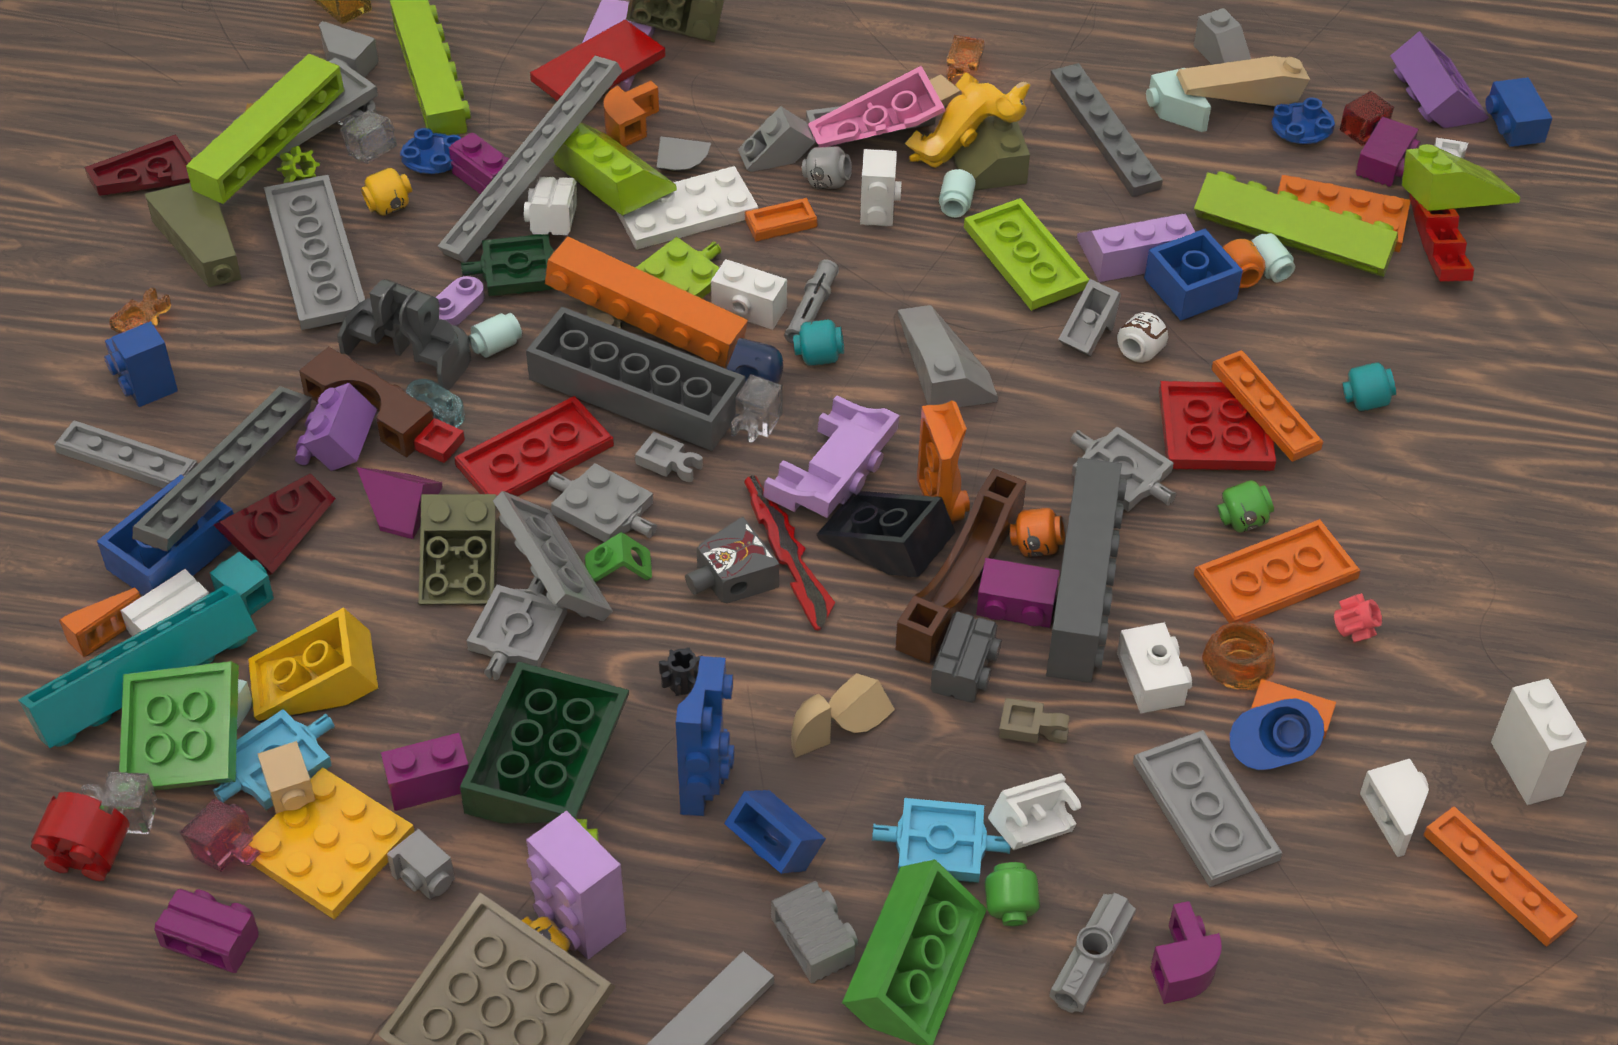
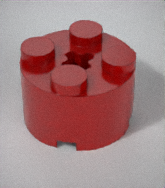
M60 792L57 799L54 795L52 796L32 838L31 848L46 858L44 865L50 870L58 873H67L69 868L82 870L81 873L89 879L104 881L129 830V820L115 808L111 815L99 809L102 801L74 792Z

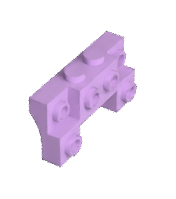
M836 396L833 399L830 414L822 413L819 416L817 432L830 438L809 462L808 472L783 460L779 465V473L774 480L769 477L766 479L763 497L793 512L802 505L828 518L839 503L844 505L853 493L857 495L861 491L866 476L870 471L873 473L877 471L884 456L880 451L897 431L900 415L885 408L871 409L862 407Z

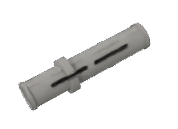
M828 259L821 260L813 278L807 281L804 287L805 294L784 334L788 342L794 344L793 335H800V326L804 322L814 321L822 303L828 300L831 294L830 287L839 271V267L835 262Z

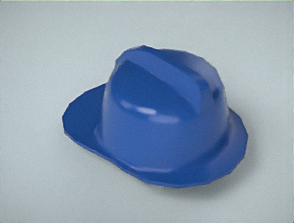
M1295 698L1255 707L1242 713L1233 723L1229 736L1230 747L1235 757L1241 763L1256 770H1265L1299 762L1312 756L1321 746L1325 733L1324 722L1318 710L1309 702Z

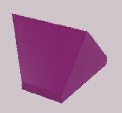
M356 467L380 531L414 539L421 527V494H439L443 487L442 482L408 473Z

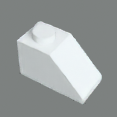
M1411 759L1367 771L1360 791V795L1397 857L1405 855L1429 792L1428 782L1424 774L1417 771Z

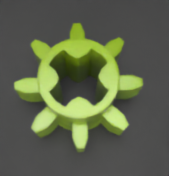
M296 146L291 148V154L286 152L279 155L283 161L281 167L277 168V171L282 172L285 177L284 183L317 177L314 172L316 167L320 166V163L315 162L312 157V150L301 153V148ZM296 165H300L301 169H296Z

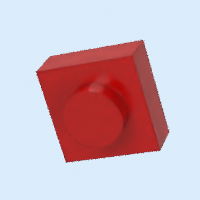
M433 418L415 438V450L445 463L465 441L464 431Z

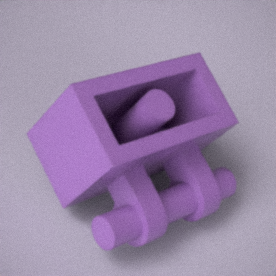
M346 383L339 387H331L325 390L319 397V404L316 405L314 412L309 413L305 422L306 432L299 437L295 447L297 451L295 461L298 464L307 465L310 458L315 456L330 471L357 462L377 409L350 383Z

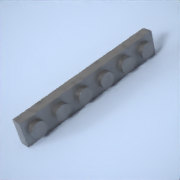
M1077 63L1051 70L1050 81L1131 196L1135 197L1160 190L1163 179L1081 65Z

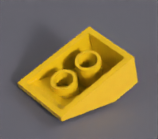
M345 608L332 613L248 659L254 718L258 721L267 720L282 709L289 715L345 706L378 689L370 630Z

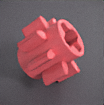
M1361 593L1339 601L1341 609L1335 611L1334 620L1339 633L1343 637L1352 635V640L1356 643L1377 635L1375 628L1381 626L1382 615L1377 603L1373 599L1365 601Z

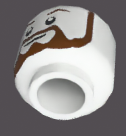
M1141 312L1135 314L1120 328L1117 336L1118 346L1128 359L1139 363L1147 362L1166 346L1168 330L1158 316L1148 312Z

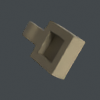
M1005 698L999 738L1038 743L1039 735L1041 734L1052 742L1067 743L1070 716L1063 713H1044V703Z

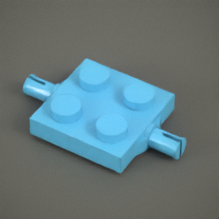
M282 709L237 739L236 782L223 783L214 788L213 792L217 799L224 803L227 799L243 790L252 795L265 810L271 808L273 803L263 776L258 753L295 741L298 743L310 779L322 767L327 769L332 766L330 756L318 745L316 740L335 727L332 719L327 714H324L309 726H305L295 721Z
M904 798L903 815L898 822V827L873 824L872 841L896 842V848L899 853L898 871L901 866L936 859L957 881L979 883L981 861L985 851L1010 854V845L1002 836L987 835V830L983 823L984 805Z

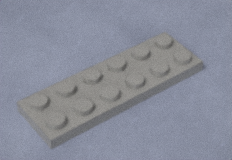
M329 175L264 187L301 330L343 322L350 311L357 304L364 301L365 297Z

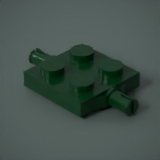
M538 234L482 240L483 254L481 261L461 262L462 277L483 274V278L487 282L488 296L554 289L545 284L547 260L554 253V249L550 246L549 235Z

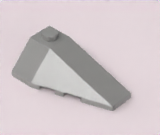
M931 305L898 310V317L927 405H940L952 400L957 402L959 408L997 402L998 396L988 370Z

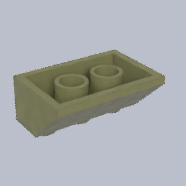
M996 116L985 118L975 130L978 135L973 143L967 147L962 145L953 155L956 168L965 170L974 177V190L1027 184L1030 153L1018 121L1009 123Z

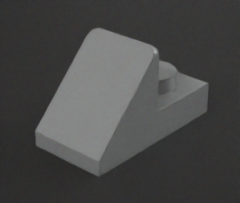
M1089 279L1058 340L1091 356L1105 328L1110 331L1114 328L1121 293Z

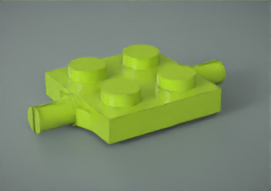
M675 237L635 268L699 298H703L711 292V280L719 270V267L712 263L711 260L721 254L722 251L716 242H711L702 251H697L680 238Z

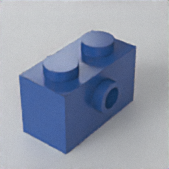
M1529 77L1493 82L1490 94L1486 97L1485 106L1488 114H1491L1497 124L1498 132L1503 135L1508 146L1545 142L1552 122V116Z
M770 790L744 791L724 823L748 844L759 857L766 860L781 874L806 871L826 840L823 835Z

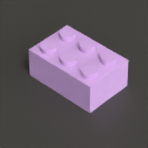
M565 811L526 839L529 854L527 864L532 876L530 886L535 897L533 908L539 917H549L570 941V950L575 951L578 949L589 960L626 931L621 864Z

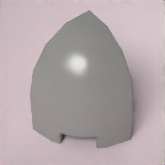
M660 136L656 168L676 171L689 170L704 160L708 155L711 143Z

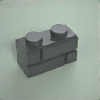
M960 612L953 613L932 670L930 689L933 693L948 697L953 695L955 699L972 703L975 701L979 689L986 691L992 671L991 668L987 667L989 660L997 661L1002 644V639L996 638L998 625L994 621L979 617L974 619L973 616Z

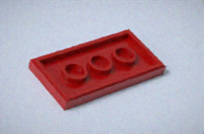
M624 19L530 72L531 82L558 101L594 56L615 61L621 67L622 72L610 87L612 88L666 57L665 47Z
M573 396L455 456L454 459L456 467L479 494H496L498 496L501 491L518 497L548 481L550 476L554 475V472L562 474L613 447L614 441L607 430Z

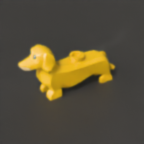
M965 72L955 84L962 94L953 98L948 104L935 131L928 136L924 135L922 137V134L916 130L906 141L905 144L915 152L909 156V160L913 162L923 161L930 167L936 168L951 159L962 145L967 147L973 143L978 135L975 130L985 118L996 116L1009 123L1021 120L1026 113L1027 107L1024 99L1030 84L1020 82L1009 93L1004 94L992 84H978L979 81Z

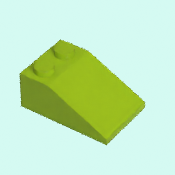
M1425 144L1417 149H1406L1402 186L1428 211L1519 203L1520 196L1492 171L1434 145Z

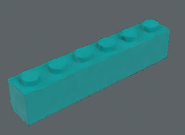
M224 585L18 699L38 738L49 748L64 746L77 737L76 733L89 726L95 727L107 722L112 717V713L122 708L123 674L209 664L215 659L214 655L225 649H234L246 643L248 636L257 632V629L239 592Z

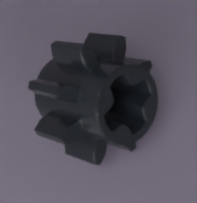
M688 647L675 651L669 650L668 661H659L662 688L670 687L676 696L689 694L697 679L700 656L696 657Z

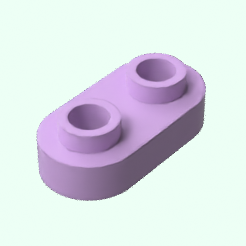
M463 276L454 280L436 296L439 301V319L458 326L483 303L485 296L482 282L471 276Z

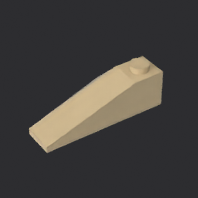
M1277 56L1179 69L1176 74L1186 95L1269 106L1297 103L1310 81L1300 60L1294 57L1284 58Z

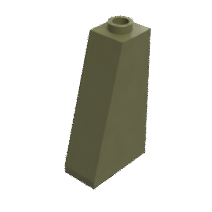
M190 183L145 193L152 222L208 287L242 279L236 253L217 201L193 191Z

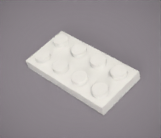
M733 166L673 182L676 184V191L624 216L618 212L616 213L635 249L638 250L671 241L675 237L682 238L745 220V212L758 209V205L737 169Z

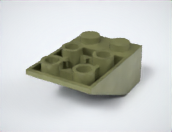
M629 0L626 20L715 42L725 0Z
M421 494L419 605H486L496 587L500 512L493 502L497 497L496 494Z

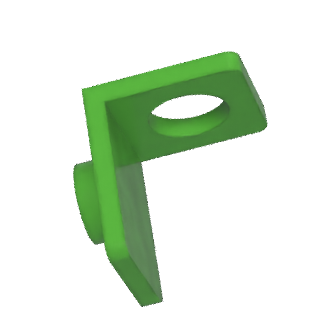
M622 532L585 555V567L595 583L622 566L645 580L652 578L649 549ZM631 549L639 555L642 566L634 561Z

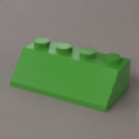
M936 859L901 866L842 1004L871 1029L916 1045H933L987 908Z

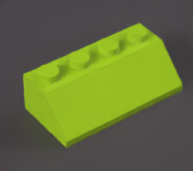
M580 122L574 132L553 156L556 166L622 216L677 190L675 183L612 137Z

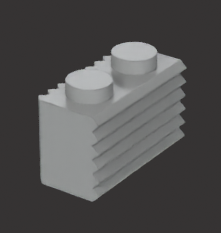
M813 881L771 901V919L810 983H815L818 979L822 980L824 976H829L832 972L836 973L847 965L851 966L855 961V946L858 945V939L852 926L848 922L842 924V921L839 919L837 904L832 894L828 890L822 892L817 881Z

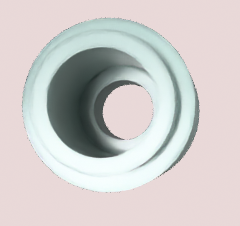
M955 169L945 174L939 196V204L945 215L954 218L961 217L970 209L975 189V179L969 172Z
M1260 234L1252 240L1265 260L1264 276L1267 279H1272L1278 283L1287 279L1294 272V258L1275 234Z
M500 313L472 326L471 335L468 338L473 351L487 358L515 345L517 339L522 337V330L518 320L512 313L506 315Z

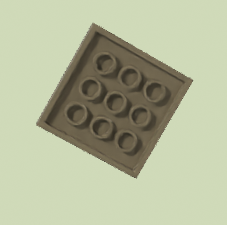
M480 892L381 1029L378 1036L391 1045H576L616 986Z

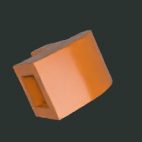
M649 81L626 92L619 86L611 89L604 98V118L607 135L624 147L646 138V117L659 112L658 86Z

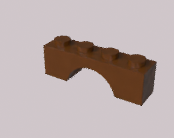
M329 346L299 370L304 394L311 397L317 403L321 394L328 388H336L350 383L379 412L376 419L380 441L406 458L415 451V438L433 420V411L426 402L418 401L405 393L398 385L390 384L380 378L373 370L365 369L354 362L347 354H341Z

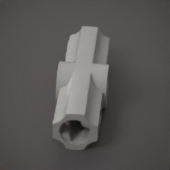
M1117 893L1103 894L1086 927L1078 933L1075 947L1050 991V998L1057 1003L1058 1007L1070 1013H1082L1101 977L1108 972L1111 959L1135 916L1136 908L1129 903L1127 898ZM1087 950H1094L1100 954L1093 955L1088 953Z

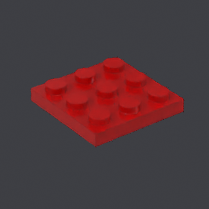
M1160 381L1159 397L1166 458L1174 463L1173 469L1274 471L1276 456L1273 440L1222 382Z

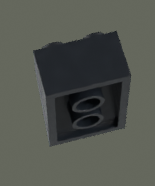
M860 491L857 495L853 493L847 502L835 512L817 533V537L820 541L888 575L918 578L956 532L942 497Z

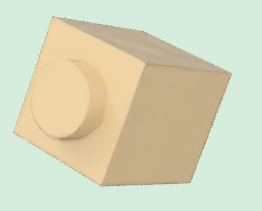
M297 741L258 753L263 776L276 814L286 810H297L305 804L315 801L310 777Z

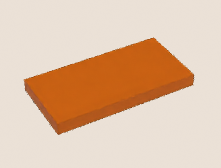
M1319 519L1195 567L1194 576L1232 628L1356 580L1359 578L1361 570Z

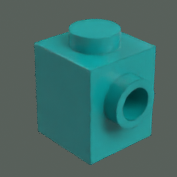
M240 551L228 560L221 562L210 572L214 590L227 585L238 591L250 616L274 599L269 576L264 567L257 560L250 561Z

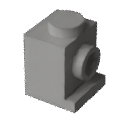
M420 829L414 831L387 853L392 876L396 880L402 878L412 891L415 892L419 889L429 899L442 895L450 887L452 881L455 880L451 857Z

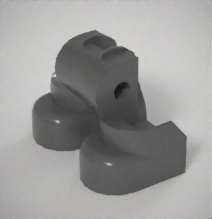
M388 279L381 280L369 293L370 298L357 304L345 317L337 335L340 353L349 355L362 339L377 345L387 335L393 338L395 354L400 356L411 342L415 362L419 363L421 361L437 367L440 395L445 396L470 364L471 351L467 334L456 325H451L446 320L439 319V301L436 297Z

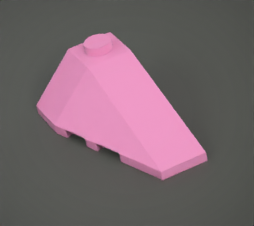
M920 66L808 123V126L818 146L829 147L918 126L946 110L923 67Z

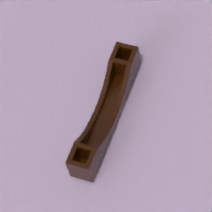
M992 469L979 490L965 525L946 561L931 582L921 592L912 597L897 621L895 650L926 663H931L943 643L953 613H961L980 582L985 558L993 559L1010 532V524H1015L1018 514L1023 511L1027 481L997 469Z

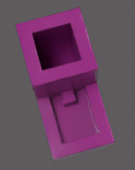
M1190 901L1173 905L1168 926L1175 943L1156 946L1150 968L1164 1004L1193 998L1204 992L1214 979L1222 949L1220 934L1206 936L1204 922L1201 916H1195Z

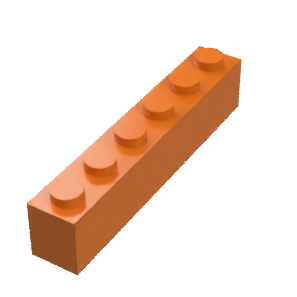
M567 236L547 260L546 285L720 367H727L738 339L745 338L747 319Z

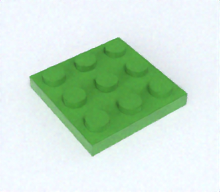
M229 661L123 674L119 791L127 794L236 782L238 664Z

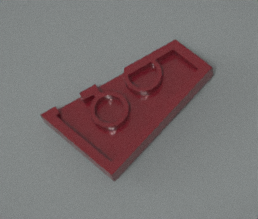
M175 134L84 168L87 178L97 194L102 196L190 183L186 165L192 158Z
M310 473L214 524V526L250 561L257 560L269 576L277 570L336 498Z

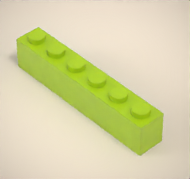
M390 0L393 25L426 128L431 129L433 133L446 135L467 133L466 120L471 119L468 101H462L464 99V92L461 81H455L458 80L454 61H451L448 42H445L443 27L438 21L436 6L429 5L428 0Z
M312 54L304 57L186 165L192 190L224 204L344 91L340 66Z
M1218 171L1217 175L1207 173L1194 207L1196 217L1254 236L1272 233L1285 246L1382 277L1385 276L1398 242V232L1393 231V226L1380 221H1375L1374 224L1361 221V216L1349 211H1343L1342 214L1329 211L1330 207L1321 202L1311 201L1310 204L1298 201V197L1289 192L1280 191L1279 194L1266 191L1267 187L1260 183L1249 181L1248 184L1235 181L1236 177L1225 172Z

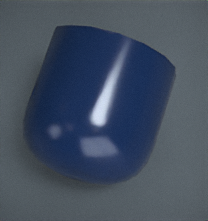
M739 338L727 369L744 375L745 382L756 384L757 394H768L778 386L781 380L783 358L780 351L774 346Z

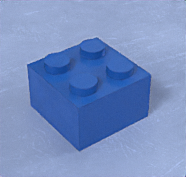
M1202 229L1149 249L1144 279L1181 321L1236 300L1243 270L1206 229Z

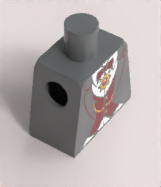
M742 517L699 544L697 547L698 569L685 575L687 586L694 595L711 588L721 602L730 603L778 588L779 562L745 518Z

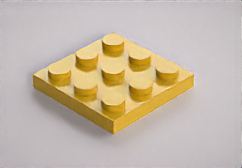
M322 767L310 779L315 801L307 803L297 810H286L275 814L240 849L243 860L332 919H335L389 862L387 853L415 830L413 824Z

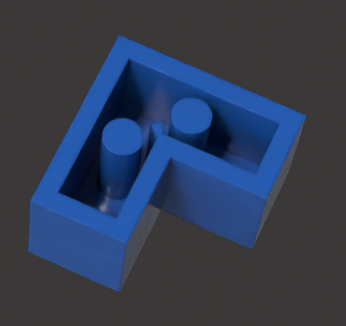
M151 321L105 340L109 353L104 356L106 365L112 375H119L117 379L122 392L126 397L131 395L138 407L178 391L165 342Z

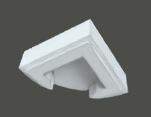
M1436 138L1434 146L1463 158L1468 143Z

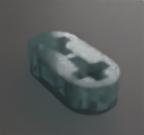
M417 379L407 386L406 393L418 401L426 402L431 407L433 418L456 428L464 422V405L462 400L455 394L429 379Z

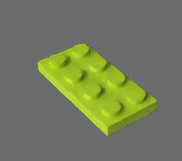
M1021 198L964 218V229L1030 310L1084 291L1089 281L1087 275Z

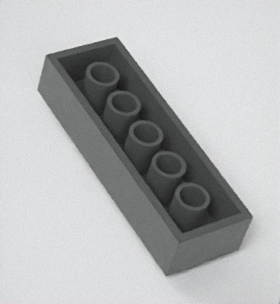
M561 307L526 350L529 380L567 395L575 396L580 400L710 451L714 450L746 405L744 375L565 307Z
M1078 457L1046 676L1091 683L1094 668H1102L1109 625L1108 616L1112 601V587H1107L1106 585L1113 586L1116 570V559L1110 558V556L1117 557L1120 539L1119 531L1113 530V528H1121L1124 507L1123 503H1119L1117 500L1124 501L1127 479L1120 478L1122 463Z

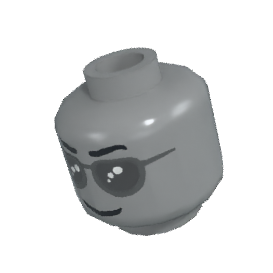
M837 146L813 148L810 150L807 159H804L802 162L803 177L808 178L810 185L815 189H837L842 187L846 180H849L851 177L852 163L850 156Z

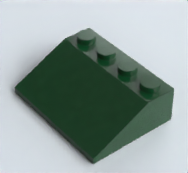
M517 662L461 783L460 790L464 814L498 823L551 822L567 811L577 820L627 701L629 690Z

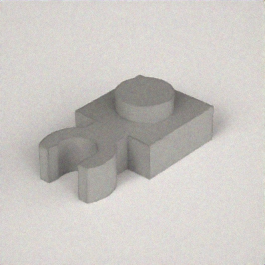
M654 431L635 454L637 465L665 477L671 471H675L678 477L686 482L693 481V469L688 467H695L700 470L703 468V458L701 455L694 452L685 453L683 443Z

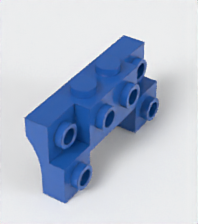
M700 656L695 685L690 694L677 708L676 740L681 815L704 816L706 800L713 801L714 795H720V786L724 784L725 779H729L730 769H733L735 745H729L730 732H727V729L723 727L724 699H732L733 675L726 674V658Z

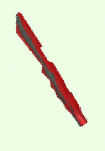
M749 476L745 479L744 484L750 493V503L758 523L763 524L766 528L768 541L779 564H785L789 568L796 581L791 582L790 586L813 629L819 631L832 611L835 601L802 561L801 557L806 548L794 538L795 527L789 524L788 515L778 507L777 503L763 497L764 488L757 476Z

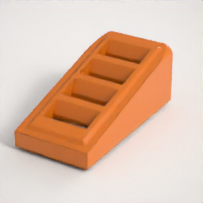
M132 588L61 618L59 621L69 644L85 657L125 631L126 626L120 610L141 597L139 591L136 588Z

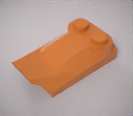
M951 400L940 405L922 406L917 481L923 496L942 497L953 524L955 521L965 518V512L970 511V501L967 491H961V475L958 467V459L967 428L957 402Z

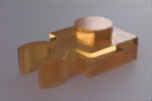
M954 35L947 56V66H949L946 71L947 80L952 83L955 76H963L965 72L970 74V70H978L985 48L984 39Z
M153 287L148 289L143 294V300L140 303L131 299L109 319L111 329L118 333H123L150 321L155 327L160 323L158 314H163L171 308L169 295L165 294L161 299L157 300L156 289Z

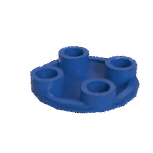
M1307 98L1304 102L1291 103L1289 105H1277L1274 108L1271 122L1273 130L1281 138L1299 144H1311L1325 140L1333 133L1335 127L1333 116L1322 107V101L1317 98Z
M429 128L417 129L414 132V138L405 143L401 149L402 163L418 173L436 174L453 169L451 166L453 160L450 159L449 147L461 139V137L458 135L433 133Z

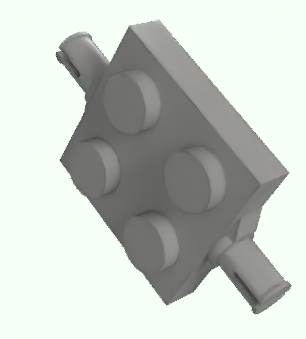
M1119 427L1113 429L1107 436L1097 440L1091 439L1080 430H1077L1072 435L1070 442L1085 451L1082 458L1122 463L1120 478L1127 479L1124 501L1117 500V502L1123 503V509L1127 512L1143 498L1153 495L1167 506L1174 501L1176 493L1161 484L1172 473L1174 464L1166 457ZM1077 462L1073 465L1072 475L1074 477L1076 474Z
M596 463L579 478L572 481L557 472H554V475L552 474L549 478L548 485L563 492L551 503V513L599 540L606 542L620 532L626 533L633 529L648 538L655 534L657 525L641 517L653 504L652 492Z
M535 576L528 589H512L497 584L467 639L469 651L492 657L487 668L484 670V674L489 679H492L493 676L494 680H498L506 663L517 664V662H522L540 667L567 615V608H557L542 594L545 586Z

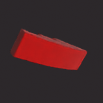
M1410 194L1409 198L1422 245L1439 281H1473L1474 267L1465 255L1467 242L1458 230L1460 216L1456 210L1428 211Z

